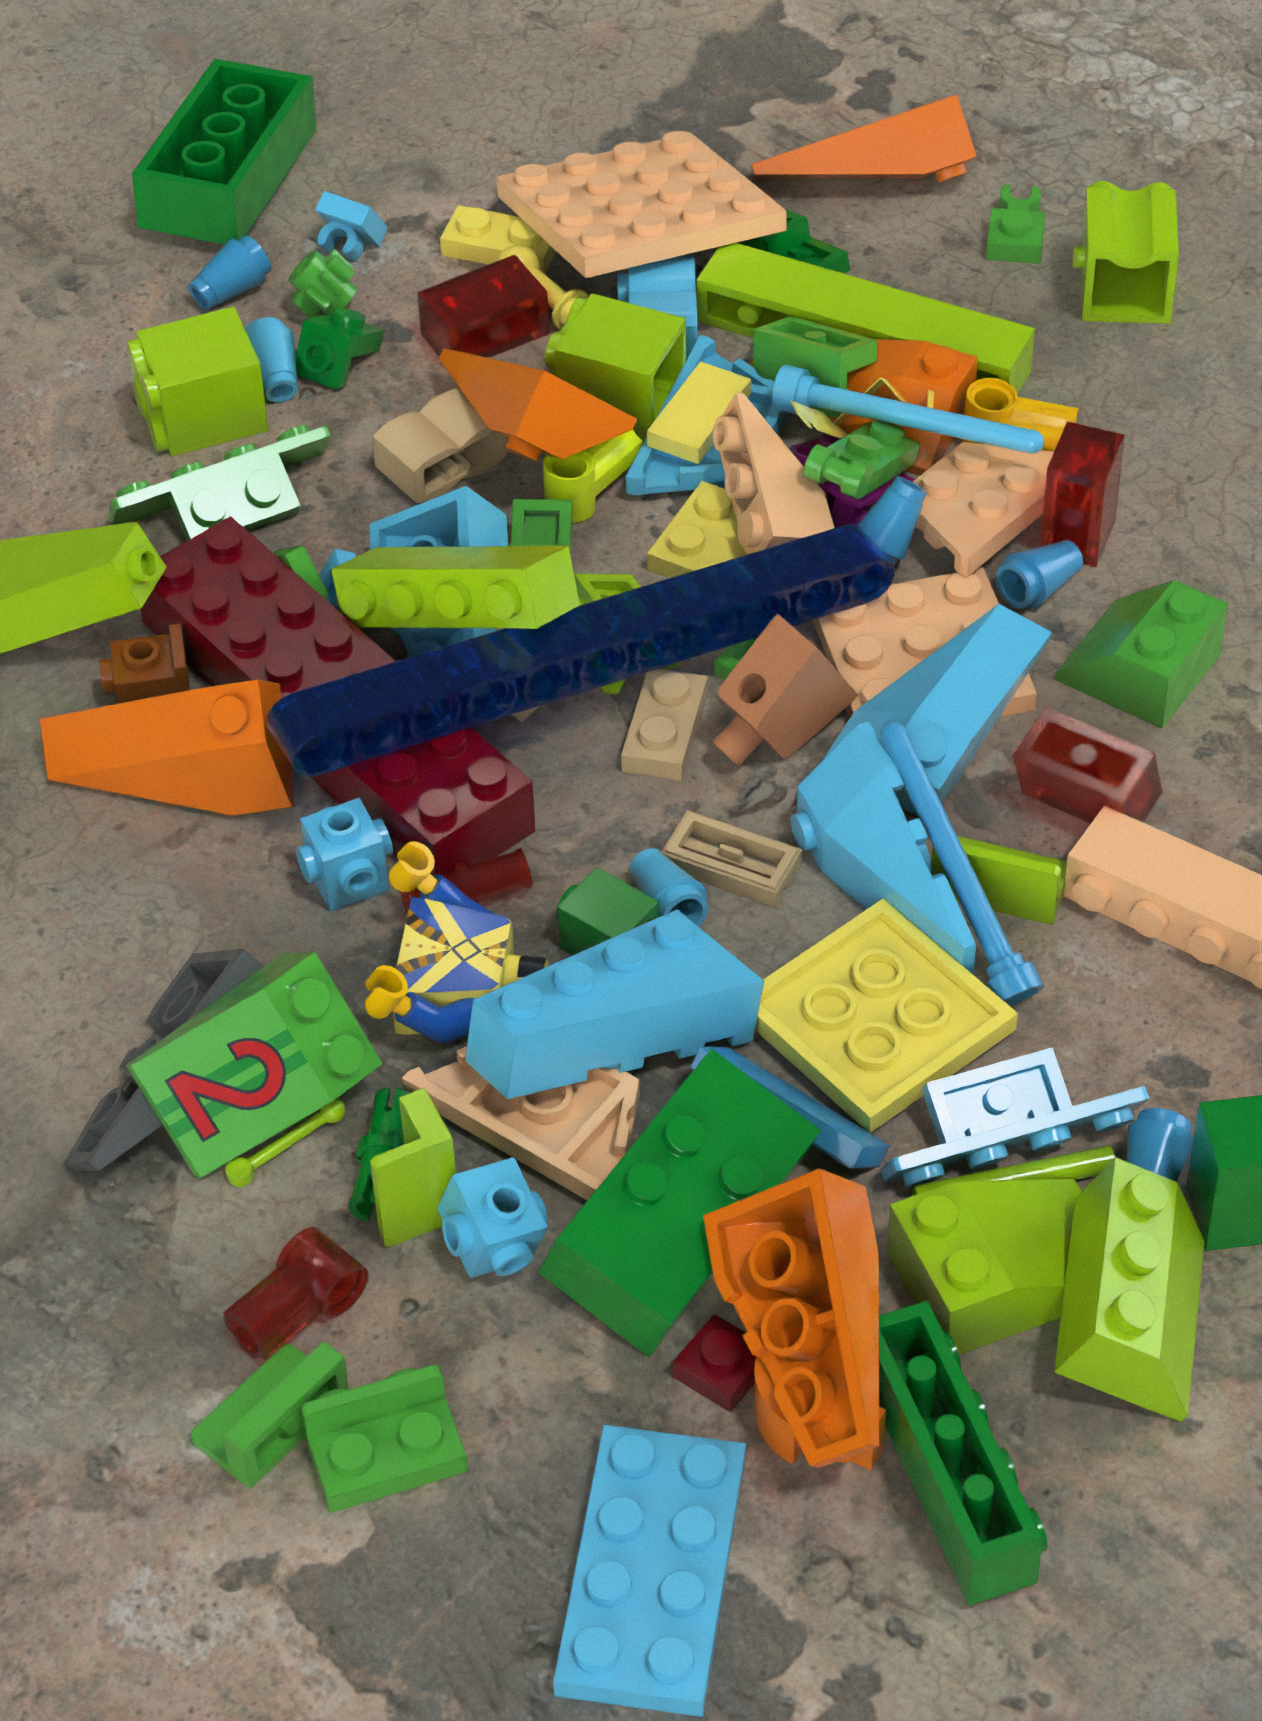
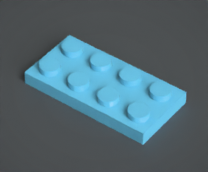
M603 1425L553 1680L555 1697L699 1717L704 1716L746 1463V1443Z

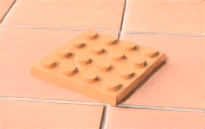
M685 131L669 132L663 135L661 140L643 144L638 142L620 143L612 151L599 154H571L563 162L550 165L526 164L516 168L514 173L496 177L498 197L585 278L787 231L786 210L696 136Z

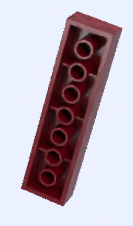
M232 516L160 556L167 567L145 604L140 608L142 622L156 635L170 634L169 625L181 624L187 663L211 686L257 679L279 683L289 758L337 803L342 804L360 798L371 819L381 818L392 842L393 854L396 857L397 853L408 842L414 841L424 844L434 857V868L430 874L433 877L441 874L454 885L536 832L533 781Z

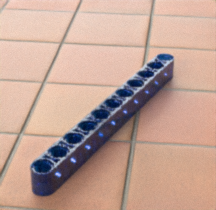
M854 524L843 525L580 605L537 629L504 628L291 693L273 705L267 716V727L296 772L308 777L321 775L758 638L777 614L790 625L796 626L878 599L891 586L895 577V567L860 526Z

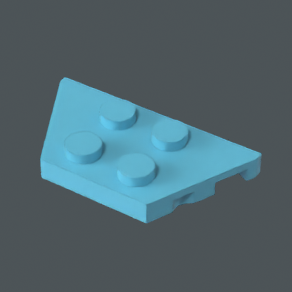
M700 335L658 416L701 361L750 378L751 395L748 399L778 435L788 413L773 408L772 393L774 381L759 376L754 367L740 358L733 363L729 362L715 352L714 340L708 336ZM646 437L626 475V493L643 495L695 490L701 481L718 487H725V472L720 452L715 449L713 444L701 462L696 464L648 447Z

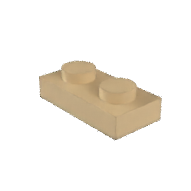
M648 667L621 754L622 772L679 781L683 780L708 694V676Z

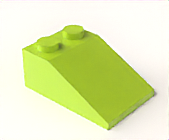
M1074 1178L951 1182L890 1204L887 1253L915 1304L928 1300L943 1333L948 1332L951 1335L959 1355L1061 1318L1075 1198L1082 1192Z

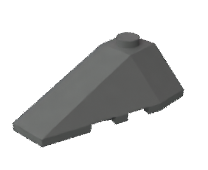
M245 949L193 953L157 1001L146 1020L155 1029L152 1036L139 1048L135 1047L129 1050L119 1066L124 1071V1076L127 1077L122 1088L113 1089L99 1101L65 1160L68 1166L77 1171H100L163 1125L126 1065L261 969L263 965Z

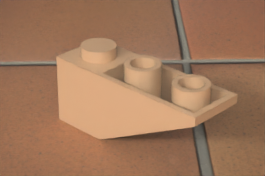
M736 393L722 416H719L715 421L713 444L715 449L720 452L725 472V491L727 496L732 499L738 522L737 537L740 545L745 549L750 571L814 575L838 541L825 492L817 482L804 477V466L744 393Z

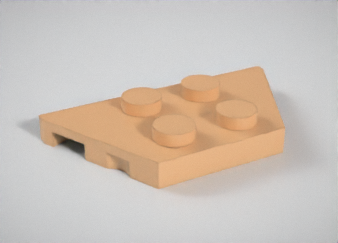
M962 442L913 481V483L928 493L923 501L915 527L923 532V538L935 550L943 547L949 549L955 555L954 569L959 574L968 577L1082 482L1088 475L1089 457L1082 454L1045 450L1030 454L993 445Z
M467 1046L456 1051V1062L425 1075L420 1067L409 1070L402 1077L403 1090L412 1093L425 1088L441 1116L586 1200L592 1196L629 1150L640 1098V1081L638 1078L626 1071L619 1073L617 1069L601 1067L588 1070L587 1081L507 1099L465 1062Z

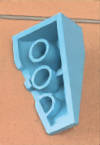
M467 486L369 524L370 550L375 547L508 546L507 515ZM392 628L393 632L401 637L408 655L405 664L409 673L454 713L483 703L497 628Z
M1001 604L996 605L854 711L824 758L858 724L869 721L884 745L880 736L881 727L888 721H899L905 727L943 805L1051 639L1052 632ZM903 786L901 790L895 791L901 807L918 816L905 787Z
M869 721L858 724L797 786V814L791 815L790 819L795 841L802 851L810 850L821 871L865 909H868L884 898L974 975L976 943L946 876L942 873L931 875V860L925 844L928 836L920 818L908 822L895 793V791L901 790L904 786L898 769Z

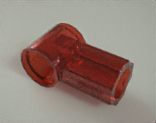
M317 1227L305 1228L285 1245L276 1262V1269L223 1312L225 1325L232 1332L239 1346L256 1360L259 1357L267 1360L321 1314L328 1318H334L349 1310L364 1292L368 1283L369 1273L365 1266Z

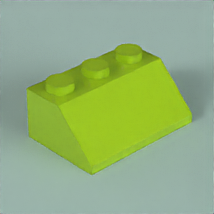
M1115 1157L1075 1198L1054 1373L1182 1422L1188 1416L1205 1240L1178 1182Z

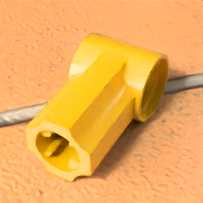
M983 378L976 380L968 387L963 415L1036 430L1044 438V446L1041 450L1070 453L1079 408L1018 397L1014 387L1006 381L997 378ZM960 438L961 442L984 444Z

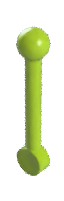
M337 1098L322 1107L318 1113L250 1158L237 1157L229 1161L225 1167L227 1180L236 1187L248 1185L253 1180L254 1170L326 1122H340L345 1117V1104Z

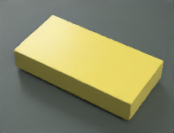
M700 361L647 430V446L699 464L713 446V427L716 419L722 416L736 393H744L747 398L751 395V379Z

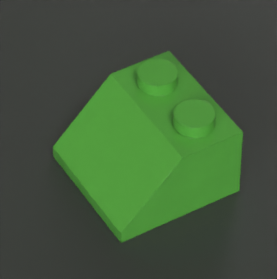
M1176 580L1118 598L1056 671L1055 680L1159 728H1163L1221 655L1228 603Z

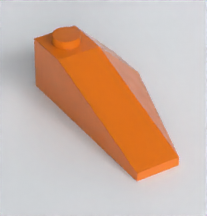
M956 94L751 164V170L754 179H911L935 175L937 183H942L967 174L966 164L973 162L977 155Z
M876 339L877 362L847 373V390L864 393L879 378H884L893 385L907 403L927 407L928 390L935 392L934 409L963 415L967 389L977 378L978 357L928 341ZM752 359V361H751L750 364H749V365H751L752 367H753V359ZM886 383L872 394L873 396L900 401ZM850 415L840 426L850 434L868 422L878 420ZM827 416L832 423L835 419H837ZM897 425L904 430L905 437L921 443L915 464L904 471L918 476L922 475L944 457L956 437Z
M443 348L439 360L487 427L508 438L505 449L533 462L538 461L540 454L565 459L633 430L637 418L545 370Z
M257 679L198 688L40 718L47 780L233 816L295 807L279 683Z
M816 1169L703 1215L714 1282L724 1301L734 1305L747 1330L743 1335L752 1355L761 1357L776 1386L773 1396L809 1465L821 1468L879 1447V1252L866 1186L825 1170Z

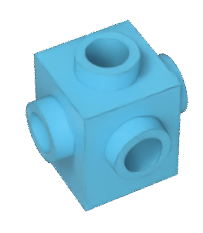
M360 798L337 806L327 807L317 813L300 818L304 845L295 848L298 864L307 883H315L330 912L389 891L385 856L393 853L392 842L382 819L372 820Z
M514 1157L452 1175L437 1207L443 1220L442 1232L446 1246L453 1256L460 1257L470 1279L491 1272H495L497 1276H507L522 1270L532 1262L534 1254L548 1229L547 1212L543 1200L537 1192L530 1191Z

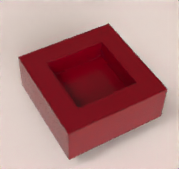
M713 1314L673 1361V1378L731 1413L755 1383L756 1356L752 1355L743 1338L746 1332Z

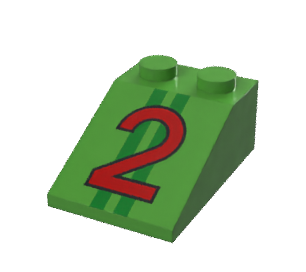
M313 951L280 954L132 1060L126 1067L194 1176L202 1178L333 1102L383 1063L316 952Z

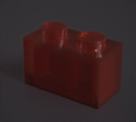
M515 254L417 292L421 336L439 357L443 348L491 358L550 334L548 292Z
M1067 421L1047 467L1040 547L1069 540L1079 548L1084 565L1097 567L1116 521L1125 434Z
M1047 707L1043 708L1013 754L1022 794L1090 824L1104 805L1144 822L1163 793L1155 753Z

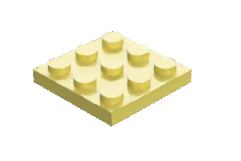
M883 898L763 979L764 985L755 1031L867 1132L872 1133L924 1096L921 1088L926 1083L952 1076L1017 1030L1018 1013Z

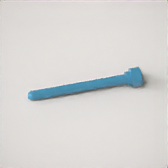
M891 720L886 722L880 730L881 739L898 769L904 787L990 963V966L986 969L990 980L985 985L1009 1006L1020 1003L1044 988L1034 963L1025 962L1021 953L1014 954L905 727L899 721Z

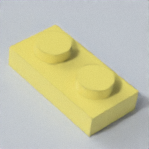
M460 205L457 206L440 238L441 256L496 266L499 255L507 247L512 245L527 246L536 253L540 262V271L544 274L556 252L554 248L518 216Z

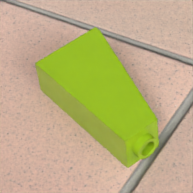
M131 522L0 540V654L142 608L167 566L139 524Z

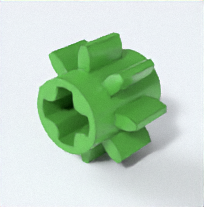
M335 249L326 258L316 250H313L301 260L289 276L288 281L296 288L290 296L293 298L292 303L309 318L315 317L320 310L325 315L332 314L334 308H345L357 291V287L349 280L355 274V271L352 269L353 266Z

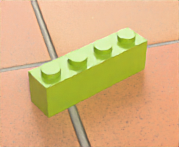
M569 546L375 547L331 569L340 612L357 627L537 629L580 605Z

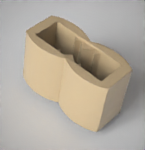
M460 388L452 389L433 397L419 412L406 413L387 421L373 435L375 467L416 503H423L445 494L462 478L478 476L497 465L508 454V450L505 449L507 438L487 427Z

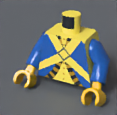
M413 841L408 842L397 853L399 861L390 869L389 880L391 885L401 892H410L415 888L421 892L419 898L411 897L396 969L386 965L379 966L365 982V987L372 991L365 1000V1008L370 1016L377 1019L386 1018L393 1011L395 1034H422L437 1043L446 1044L469 1035L473 999L548 967V958L514 955L512 922L507 917L494 914L466 896L441 874L433 877L430 872L433 870L435 862L431 851L424 844Z

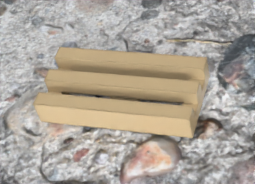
M689 810L686 811L662 850L663 855L697 881L777 908L782 899V889L787 890L792 882V872H798L802 865V849ZM689 836H692V837H695V838H698V839L707 841V842H709V843H712V844H715V845L720 846V848H717V847H715V846H712V845H709V844H706V843H703V842H700V841H697V840H694V839H691V838H688V837H689ZM743 854L776 865L777 868L744 857Z

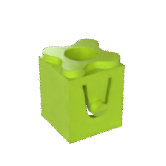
M1108 181L1092 183L1086 188L1081 246H1073L1072 266L1074 268H1081L1082 321L1171 324L1179 259L1176 190L1162 182L1151 183L1144 188L1132 191L1120 189Z
M593 293L590 294L588 299L577 297L572 303L563 328L559 332H554L549 338L545 350V364L550 368L552 375L637 418L633 430L644 442L647 437V430L656 420L686 363V318Z
M235 306L136 331V339L126 341L134 378L133 389L141 416L146 420L157 453L168 450L172 457L269 431L260 361Z

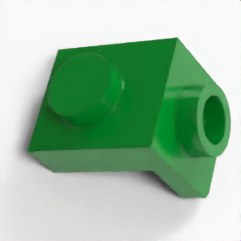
M334 308L332 314L304 319L295 356L297 375L332 389L345 387L351 358L379 352L384 330L365 323L366 316L364 314L345 308Z

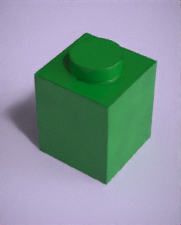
M596 867L579 885L570 886L559 900L556 909L559 947L573 956L659 917V901Z

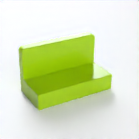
M957 836L993 911L1054 925L1064 895L1067 861ZM933 847L931 858V875L933 876L939 873L944 874L952 889V892L956 898L957 903H960L954 891V888L941 864V861Z
M425 1088L399 1097L404 1145L376 1155L370 1161L379 1236L385 1247L395 1246L442 1227L443 1220L437 1207L452 1175L456 1174L453 1137Z

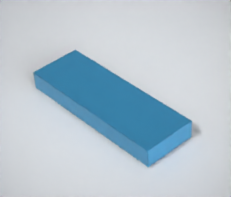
M700 1047L690 1067L693 1070L712 1048L822 1130L812 1146L850 1169L873 1168L881 1165L890 1147L886 1142L731 1048Z

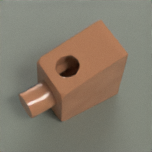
M777 614L719 687L717 696L736 716L712 743L738 767L762 741L781 758H789L845 709L858 694L814 644Z

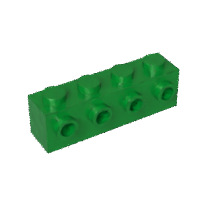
M928 1300L879 1315V1407L886 1409L885 1427L968 1605L970 1606L1037 1584L1041 1552L1046 1551L1048 1548L1043 1523L1036 1510L1028 1508L1018 1487L1017 1474L1012 1459L1005 1448H999L989 1427V1419L984 1402L976 1389L971 1390L961 1370L960 1357L953 1338L948 1332L943 1333Z

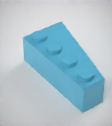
M676 909L473 999L465 1062L505 1098L511 1099L587 1081L588 1070L604 1067L617 1069L621 1073L642 1068L644 1057L674 1050V1053L680 1059L697 1055L700 1047H704L707 1042L724 1038L727 1039L731 1046L752 1042L764 980Z

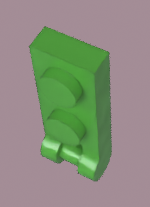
M883 421L868 422L828 447L820 444L814 446L804 466V477L820 484L826 481L840 485L841 493L858 500L914 465L921 443L905 437L904 430L892 423Z

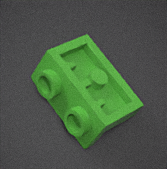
M431 1365L421 1369L406 1368L394 1372L386 1379L350 1390H331L321 1395L318 1399L306 1402L301 1406L306 1443L329 1513L468 1472L467 1456L446 1400L444 1378L439 1365Z

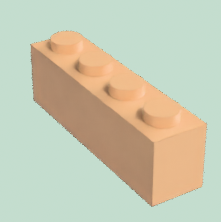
M1104 805L1068 854L1063 897L1078 903L1086 910L1101 913L1134 928L1143 936L1156 938L1191 954L1203 963L1213 964L1246 979L1262 989V875Z

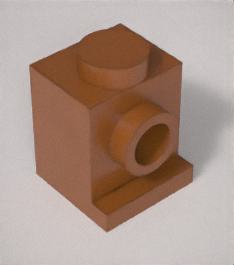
M181 624L169 625L170 634L110 641L111 658L99 659L104 695L116 694L117 704L191 690Z

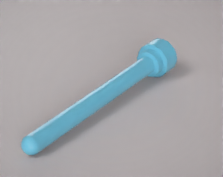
M783 365L776 376L773 386V408L782 412L797 415L790 402L792 400L808 406L810 409L819 407L1030 454L1039 452L1044 446V438L1036 430L819 384L818 378L810 376L809 370Z

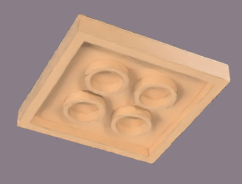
M984 567L978 568L968 577L955 572L811 599V619L825 656L858 694L845 708L849 719L854 711L999 604ZM1029 673L1000 717L1036 710L1037 692Z

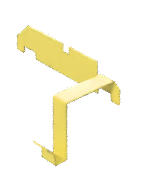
M879 378L864 392V394L872 395L886 383L901 402H906L893 385L884 378ZM928 390L927 407L934 408L935 392ZM790 401L797 415L809 428H813L810 425L812 424L818 431L839 439L848 435L840 424L851 414L842 413L832 423L825 413L813 408L810 409L808 406L795 401Z

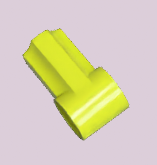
M631 430L565 459L546 455L543 460L544 499L572 500V524L590 518L596 511V496L632 465L643 444V440L636 435L634 430Z

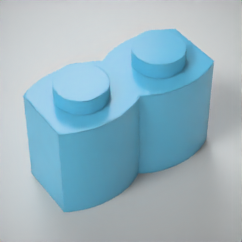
M694 255L678 256L628 268V273L617 274L618 300L686 318V357H689L698 340Z

